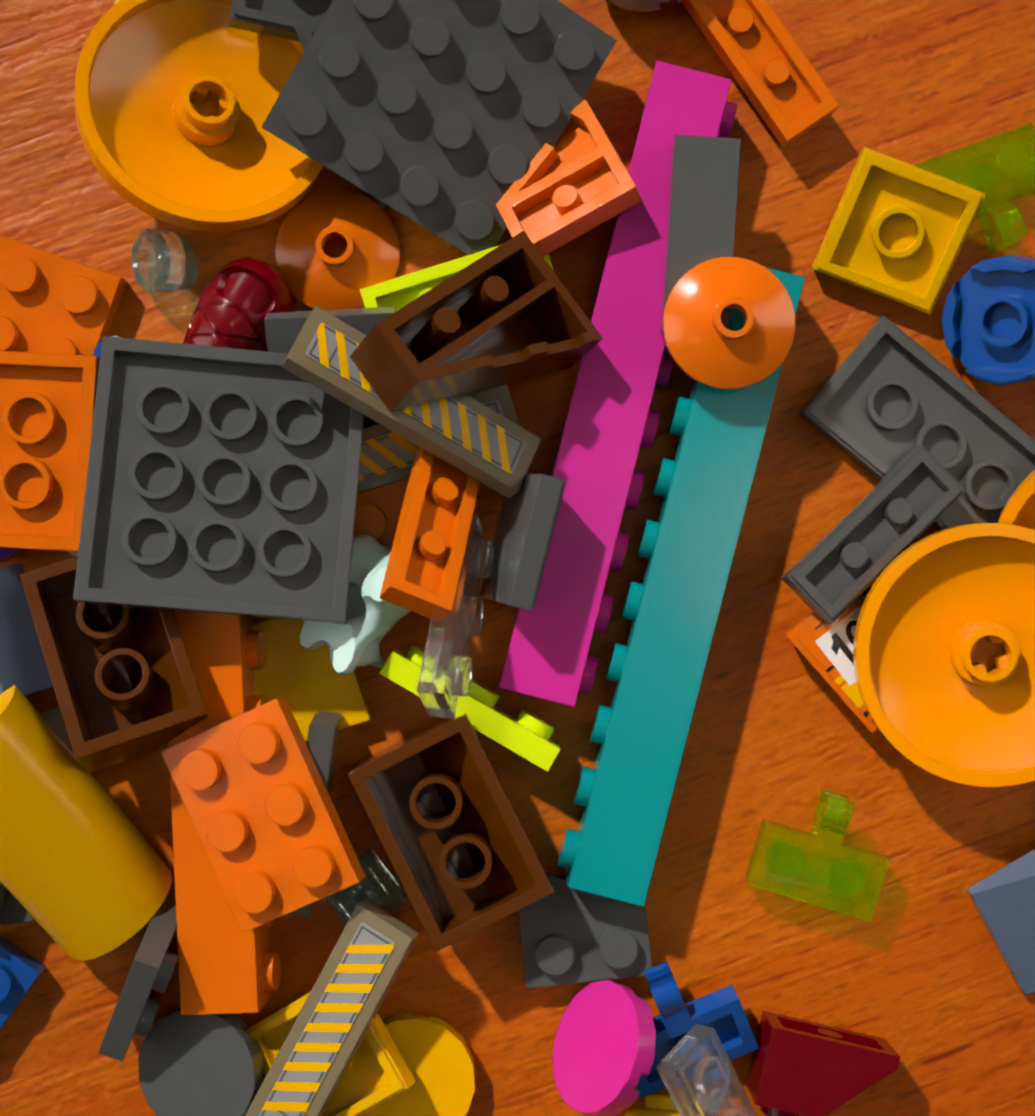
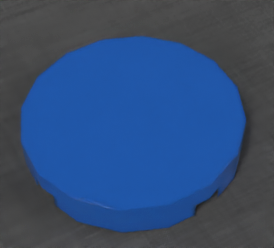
M1013 254L980 261L968 269L970 271L965 273L960 281L955 282L947 294L942 315L945 344L953 358L958 357L961 364L968 368L965 371L977 380L1000 386L1035 379V259Z

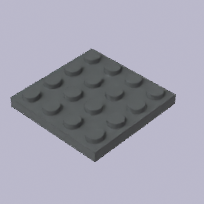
M333 0L264 121L262 128L455 248L470 255L496 246L507 227L496 207L497 202L515 181L521 179L528 172L530 162L545 143L553 147L555 146L572 117L570 112L580 104L617 40L557 0Z
M103 336L73 600L80 603L346 624L364 414L282 368L281 366L288 355L287 353Z

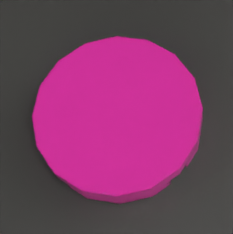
M610 980L592 982L574 996L562 1014L554 1037L552 1066L556 1087L565 1104L579 1113L590 1116H616L631 1106L640 1091L634 1090V1088L638 1084L641 1074L649 1076L655 1058L656 1030L650 1007L644 998L635 995L634 989Z

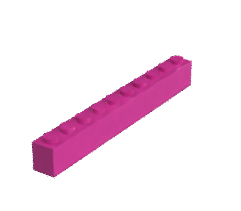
M656 61L628 171L637 187L642 202L617 215L591 318V323L603 339L581 358L552 477L564 480L565 487L535 607L531 611L522 608L518 609L499 684L501 689L575 707L578 693L590 695L598 665V658L588 656L593 632L605 633L614 596L603 594L609 569L621 571L629 541V534L619 532L624 508L636 510L644 482L645 473L634 470L640 446L652 447L659 422L660 411L650 409L655 384L667 386L674 362L667 347H665L664 335L660 334L673 139L675 134L729 138L737 110V104L726 101L732 79Z

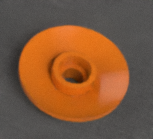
M336 189L313 194L298 203L290 211L279 229L275 255L278 271L287 282L291 294L305 306L313 309L316 305L323 310L365 308L359 289L396 278L401 260V248L395 225L383 208H380L375 201L365 195L354 191ZM334 237H340L347 242L345 253L337 258L329 257L324 252L326 242Z
M739 257L714 258L690 269L673 287L663 313L664 339L674 362L693 380L716 389H741L752 386L767 378L786 358L795 335L794 307L789 293L782 282L764 266ZM727 308L739 310L744 317L743 328L737 331L725 328L721 322L722 311Z

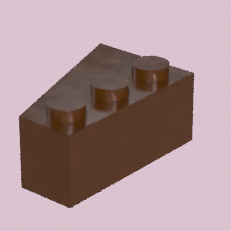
M522 231L377 323L350 355V358L388 409L393 411L570 368L600 342L603 337L526 233Z

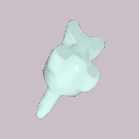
M360 534L353 538L346 624L305 621L299 635L301 646L309 650L317 649L325 644L328 645L330 662L333 664L334 670L340 675L353 673L356 667H366L367 665L382 668L385 662L379 650L381 640L403 616L411 612L408 609L379 598L392 547L380 544L370 534Z

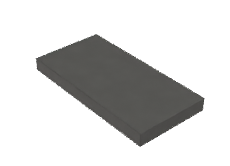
M885 316L878 319L799 414L879 481L915 447L922 444L966 490L932 524L939 531L973 523H997L1010 496L1019 484L1035 470V440Z

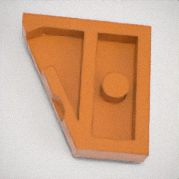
M586 99L570 112L574 124L557 145L553 147L545 143L530 162L528 172L521 179L515 181L496 204L512 237L524 231L542 256L549 254L642 202L636 185Z

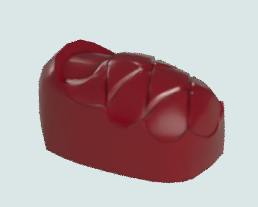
M252 257L236 259L227 263L217 272L204 289L191 317L183 344L268 352L264 324L266 314L296 312L293 296L282 274L267 262Z

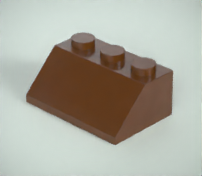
M78 556L19 575L75 760L89 773L158 749L207 718L208 713L174 610L74 601L73 595Z
M466 713L409 737L354 765L347 773L435 952L554 893L551 882Z

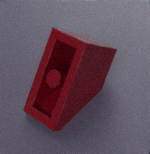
M762 1010L756 1037L759 1049L753 1051L746 1086L755 1105H759L760 1110L768 1116H825L898 1069L900 1056L885 1038Z

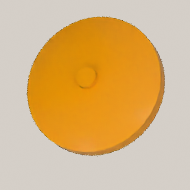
M121 0L109 9L91 30L79 56L75 77L74 104L79 134L91 161L102 177L118 194L141 211L163 222L190 230L206 232L243 230L273 220L296 205L313 187L324 166L264 130L262 125L304 52L299 41L228 27L232 0Z
M973 523L951 527L931 534L908 547L883 570L872 585L860 610L853 642V664L859 693L868 714L883 736L903 756L927 772L948 781L977 787H1006L1035 781L1034 529L1003 523Z

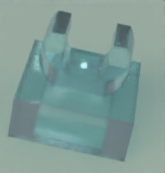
M368 847L357 856L366 877L359 883L324 898L345 926L356 905L364 899L390 914L406 902L408 898L406 892L371 847Z

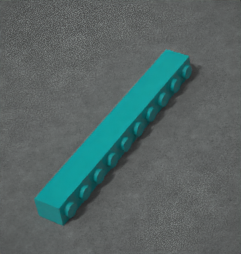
M767 268L782 282L788 291L796 315L805 277ZM730 308L729 330L737 331L742 329L744 325L742 313L735 308ZM783 362L771 375L752 386L735 390H724L708 387L693 380L689 399L680 396L677 398L669 433L678 435V442L673 460L662 458L653 489V495L663 497L657 522L646 520L637 552L638 557L647 559L641 583L630 581L622 609L621 618L631 620L626 644L614 643L607 667L605 680L615 682L610 706L598 705L589 741L600 744L594 768L582 767L576 787L574 804L584 806L577 831L566 829L560 849L558 866L568 868L566 880L569 888L644 907Z

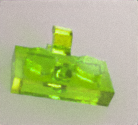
M1032 123L914 165L986 194L977 215L986 243L992 254L1016 246L1018 244L1017 240L1028 235L1020 212L1010 201L1035 193V129Z
M822 789L815 808L812 833L770 820H762L744 879L747 885L871 922L890 861L882 854L842 843L845 830L852 815L854 803L847 801L848 797Z

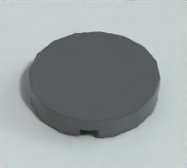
M181 1008L163 1016L149 1031L138 1056L139 1083L149 1107L157 1116H245L264 1081V1062L258 1042H252L250 1035L244 1030L248 1026L237 1014L181 1015Z

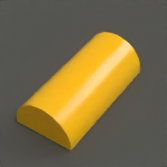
M14 684L0 694V882L71 959L76 961L95 959L111 952L128 941L150 921L169 893L172 884V872L92 775L75 760L71 750Z

